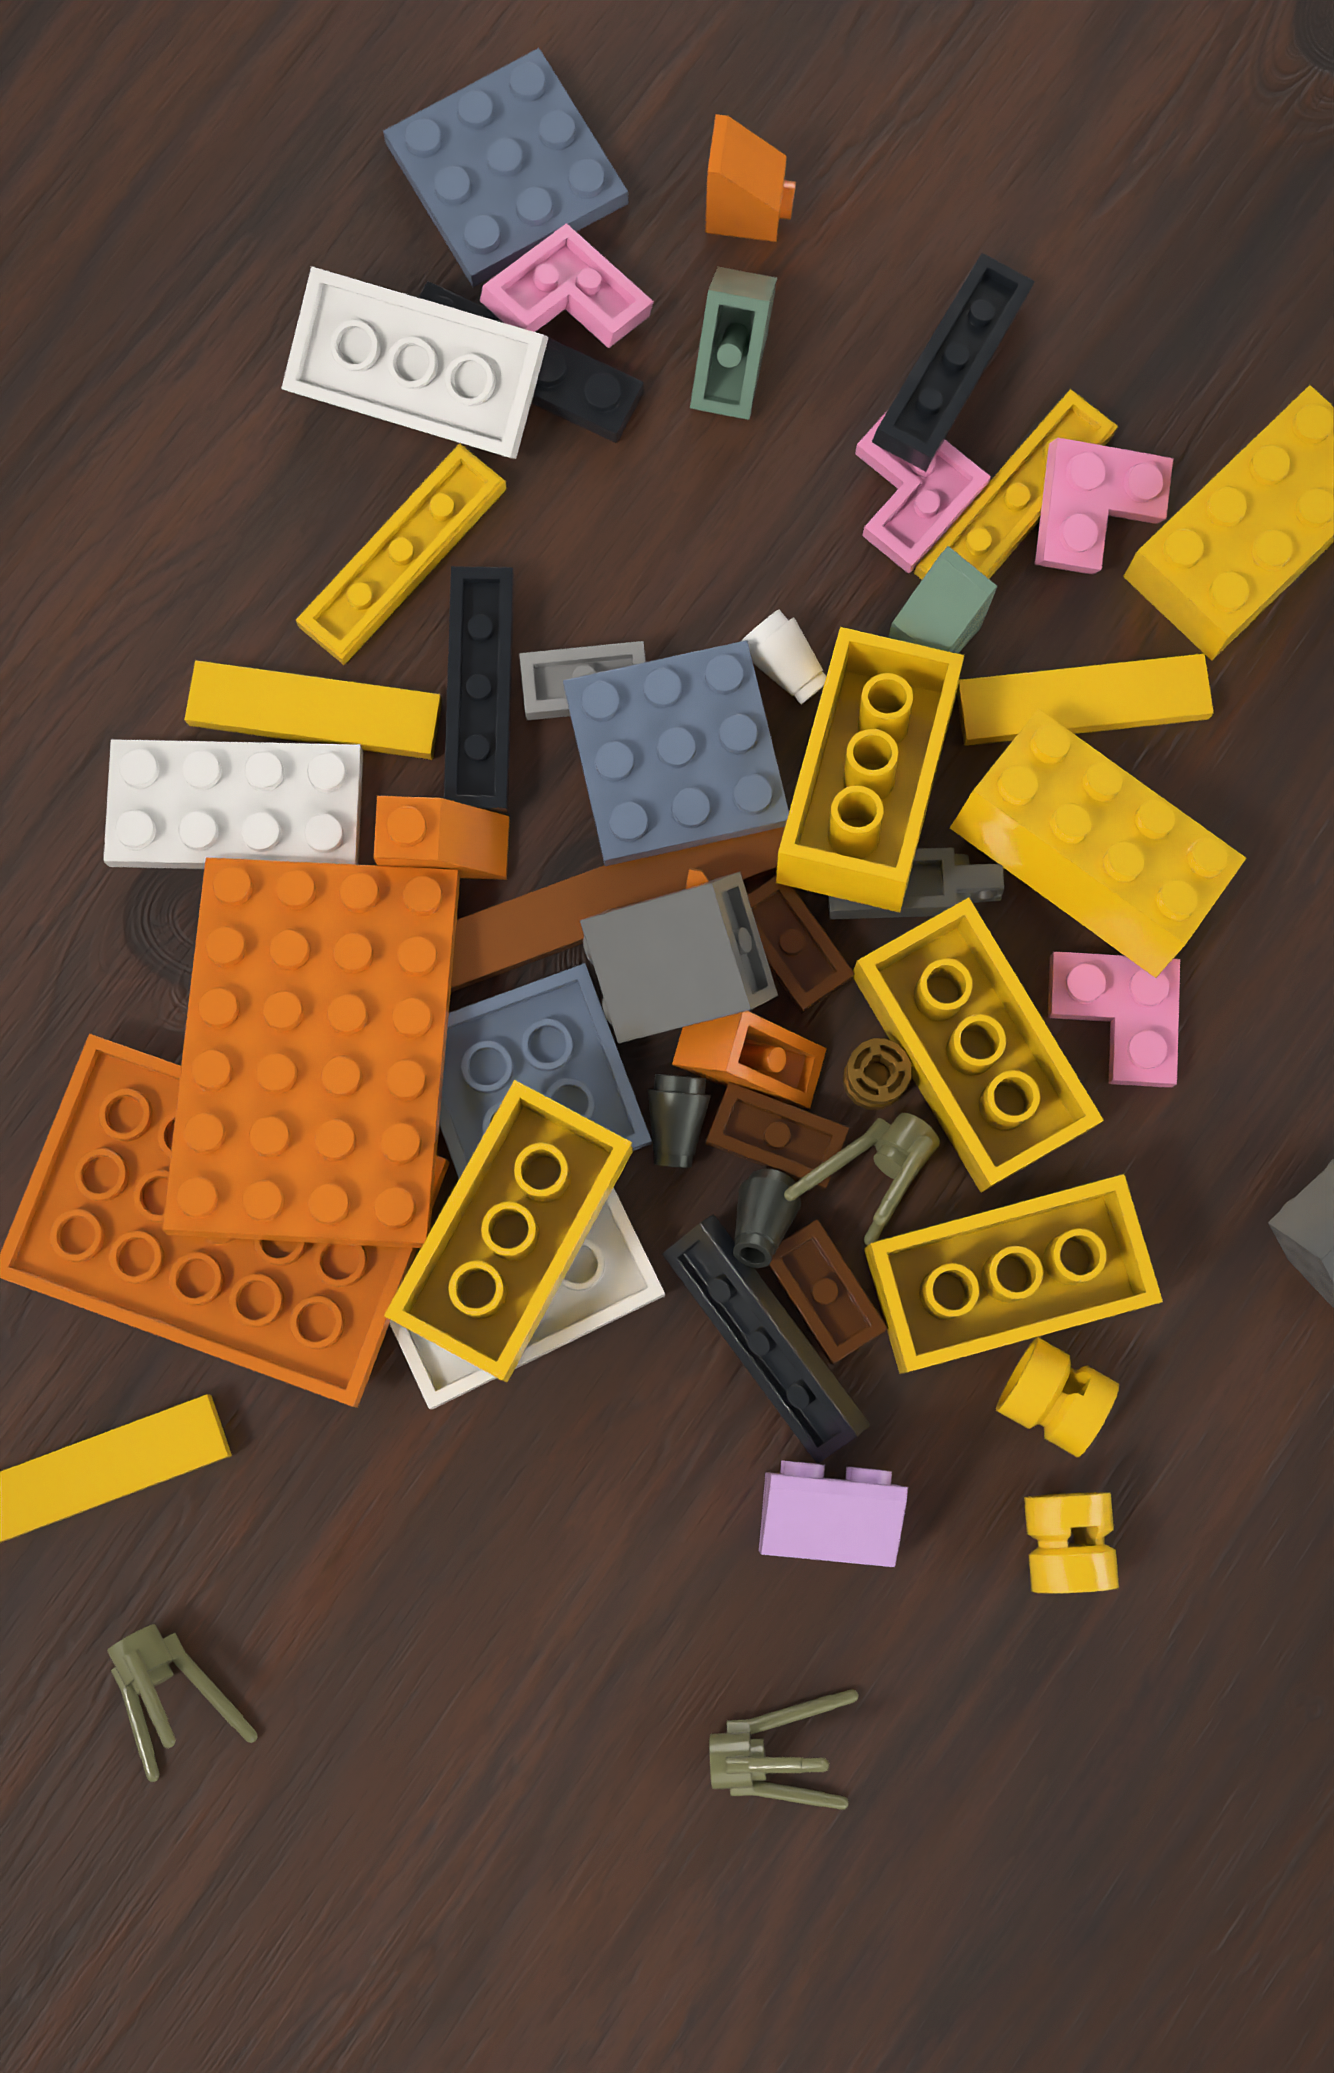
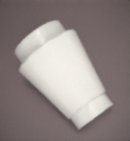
M780 609L761 622L742 640L748 641L753 664L791 696L794 695L801 705L824 686L827 676L823 673V669L794 617L788 620Z

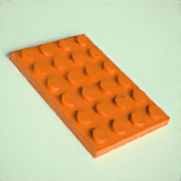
M206 857L162 1230L167 1235L421 1248L431 1228L460 886L458 870Z
M89 1034L1 1250L0 1278L358 1408L390 1323V1319L385 1317L384 1314L408 1273L418 1248L167 1235L162 1230L181 1066ZM436 1156L432 1208L450 1163L447 1159Z

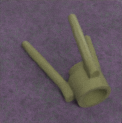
M909 1113L899 1114L891 1125L882 1118H877L864 1135L786 1189L784 1197L788 1201L795 1200L874 1145L877 1150L873 1157L875 1164L884 1174L894 1179L874 1215L872 1225L864 1237L866 1245L877 1242L910 1183L939 1147V1138L925 1121Z
M152 1624L127 1636L107 1650L115 1666L111 1672L121 1690L139 1756L148 1781L156 1782L160 1777L138 1695H141L163 1746L166 1748L173 1747L176 1739L155 1690L156 1686L174 1675L168 1665L171 1662L176 1664L247 1742L253 1743L257 1740L258 1734L187 1655L176 1633L162 1638L156 1625Z
M849 1689L833 1695L830 1694L751 1719L727 1720V1733L710 1734L709 1750L712 1789H730L731 1796L754 1795L818 1807L846 1809L849 1806V1801L844 1796L758 1781L766 1780V1773L826 1772L830 1764L825 1758L765 1757L764 1738L751 1739V1735L854 1703L859 1697L857 1691Z

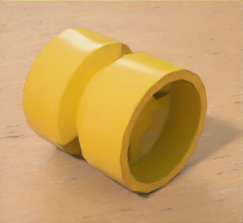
M1037 1337L1029 1345L1013 1370L999 1398L996 1411L1027 1429L1038 1424L1043 1426L1044 1438L1075 1457H1080L1093 1442L1105 1422L1116 1399L1119 1383L1089 1366H1083L1077 1370L1071 1368L1070 1355Z
M1110 1492L1065 1493L1024 1497L1027 1534L1038 1540V1547L1029 1554L1032 1592L1079 1593L1119 1588L1116 1550L1106 1545L1104 1538L1114 1530ZM1072 1533L1075 1543L1068 1544V1539Z

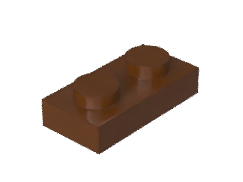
M776 875L747 896L770 971L800 1013L803 1014L851 981L855 974L794 888L776 883Z
M729 1082L706 1144L801 1180L806 1174L841 1151L849 1128ZM831 1175L817 1184L816 1187L825 1190Z
M818 1219L780 1243L768 1266L831 1365L888 1329Z

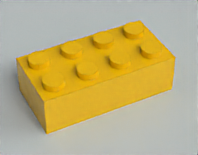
M1309 385L1137 551L1124 575V578L1211 661L1334 542V407Z
M840 627L779 847L776 883L890 911L901 912L957 693L964 655Z
M1039 708L972 791L950 827L951 830L1002 865L1010 873L1155 978L1186 945L1246 859L1245 856Z
M969 897L857 960L853 970L855 982L890 1041L899 1044L907 1053L911 1062L912 1078L981 1193L1104 1121Z
M514 1080L384 1316L498 1379L508 1382L633 1152L632 1142Z
M1124 1174L873 1242L864 1249L884 1321L888 1328L887 1332L899 1374L1163 1302Z

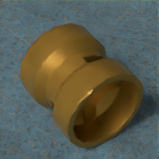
M873 1038L861 1043L852 1052L843 1071V1086L847 1096L856 1105L868 1110H881L891 1106L907 1088L911 1079V1062L907 1053L900 1045L888 1039Z

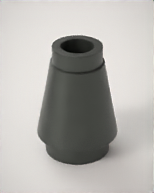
M655 1074L654 1089H647L653 1151H655L654 1164L671 1167H692L693 1155H695L711 1095L705 1094L706 1078Z
M773 1169L757 1170L739 1187L733 1254L740 1263L746 1266L763 1268L771 1263L773 1255L800 1210V1197L793 1201H788L784 1197L785 1190L796 1182L781 1171Z

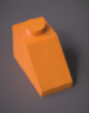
M715 115L707 171L705 233L776 242L779 218L791 220L796 182L785 180L787 156L727 115Z
M377 796L374 860L377 866L456 869L459 872L460 878L507 880L510 818L507 815L443 798Z
M744 1011L683 1027L672 1064L716 1084L728 1086V1083L731 1082L783 1103L810 1109L827 1048L749 1011Z

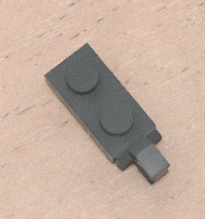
M954 848L917 849L900 913L828 896L829 920L937 916L968 897L972 903L1001 901L1004 891L1003 866L1000 864L969 865V855L954 854Z

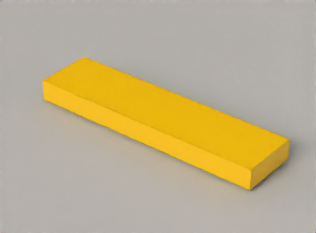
M1070 389L916 565L914 574L923 580L939 555L949 546L990 579L1040 521L1049 443L1056 438H1063L1105 446L1114 436L1118 426Z
M459 443L296 619L298 627L340 663L345 665L507 489L505 480Z
M1205 654L959 680L957 688L964 746L1014 740L1038 708L1073 734L1208 720L1214 713Z
M195 660L185 721L188 726L315 744L361 745L362 750L433 760L442 698L440 694Z
M206 1394L1 1471L0 1543L231 1457L232 1454L212 1395Z

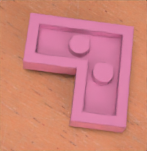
M567 223L484 284L480 302L503 323L536 332L566 309L608 348L646 320L650 315L654 302Z
M884 414L857 444L855 454L898 488V490L864 527L863 537L910 574L989 483L991 476L946 440L942 443L926 472L873 444V437L885 416Z
M1056 438L1050 442L1035 565L1086 574H1094L1101 571L1108 516L1154 524L1166 519L1173 458L1063 438Z
M1053 952L1050 955L1048 1018L1110 1022L1109 1084L1170 1088L1177 1084L1180 959H1172L1155 978L1126 956Z

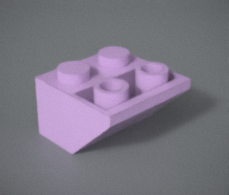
M781 1460L780 1473H765L759 1552L761 1554L895 1567L908 1488L891 1484L892 1472L846 1467V1479L824 1478L825 1465Z

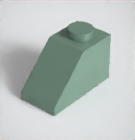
M717 267L708 289L690 404L691 409L750 419L768 335L777 278Z
M947 546L892 622L888 638L958 654L981 629L997 585Z

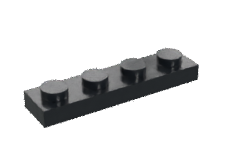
M981 253L879 424L872 443L926 472L1027 299L1035 281Z
M427 281L418 297L502 322L489 309ZM548 338L531 403L612 442L618 443L644 393V382Z
M451 566L444 799L499 814H508L514 571L513 567Z
M713 1214L696 1225L662 1255L818 1464L858 1437L871 1424L753 1267L740 1263L733 1254L735 1242Z

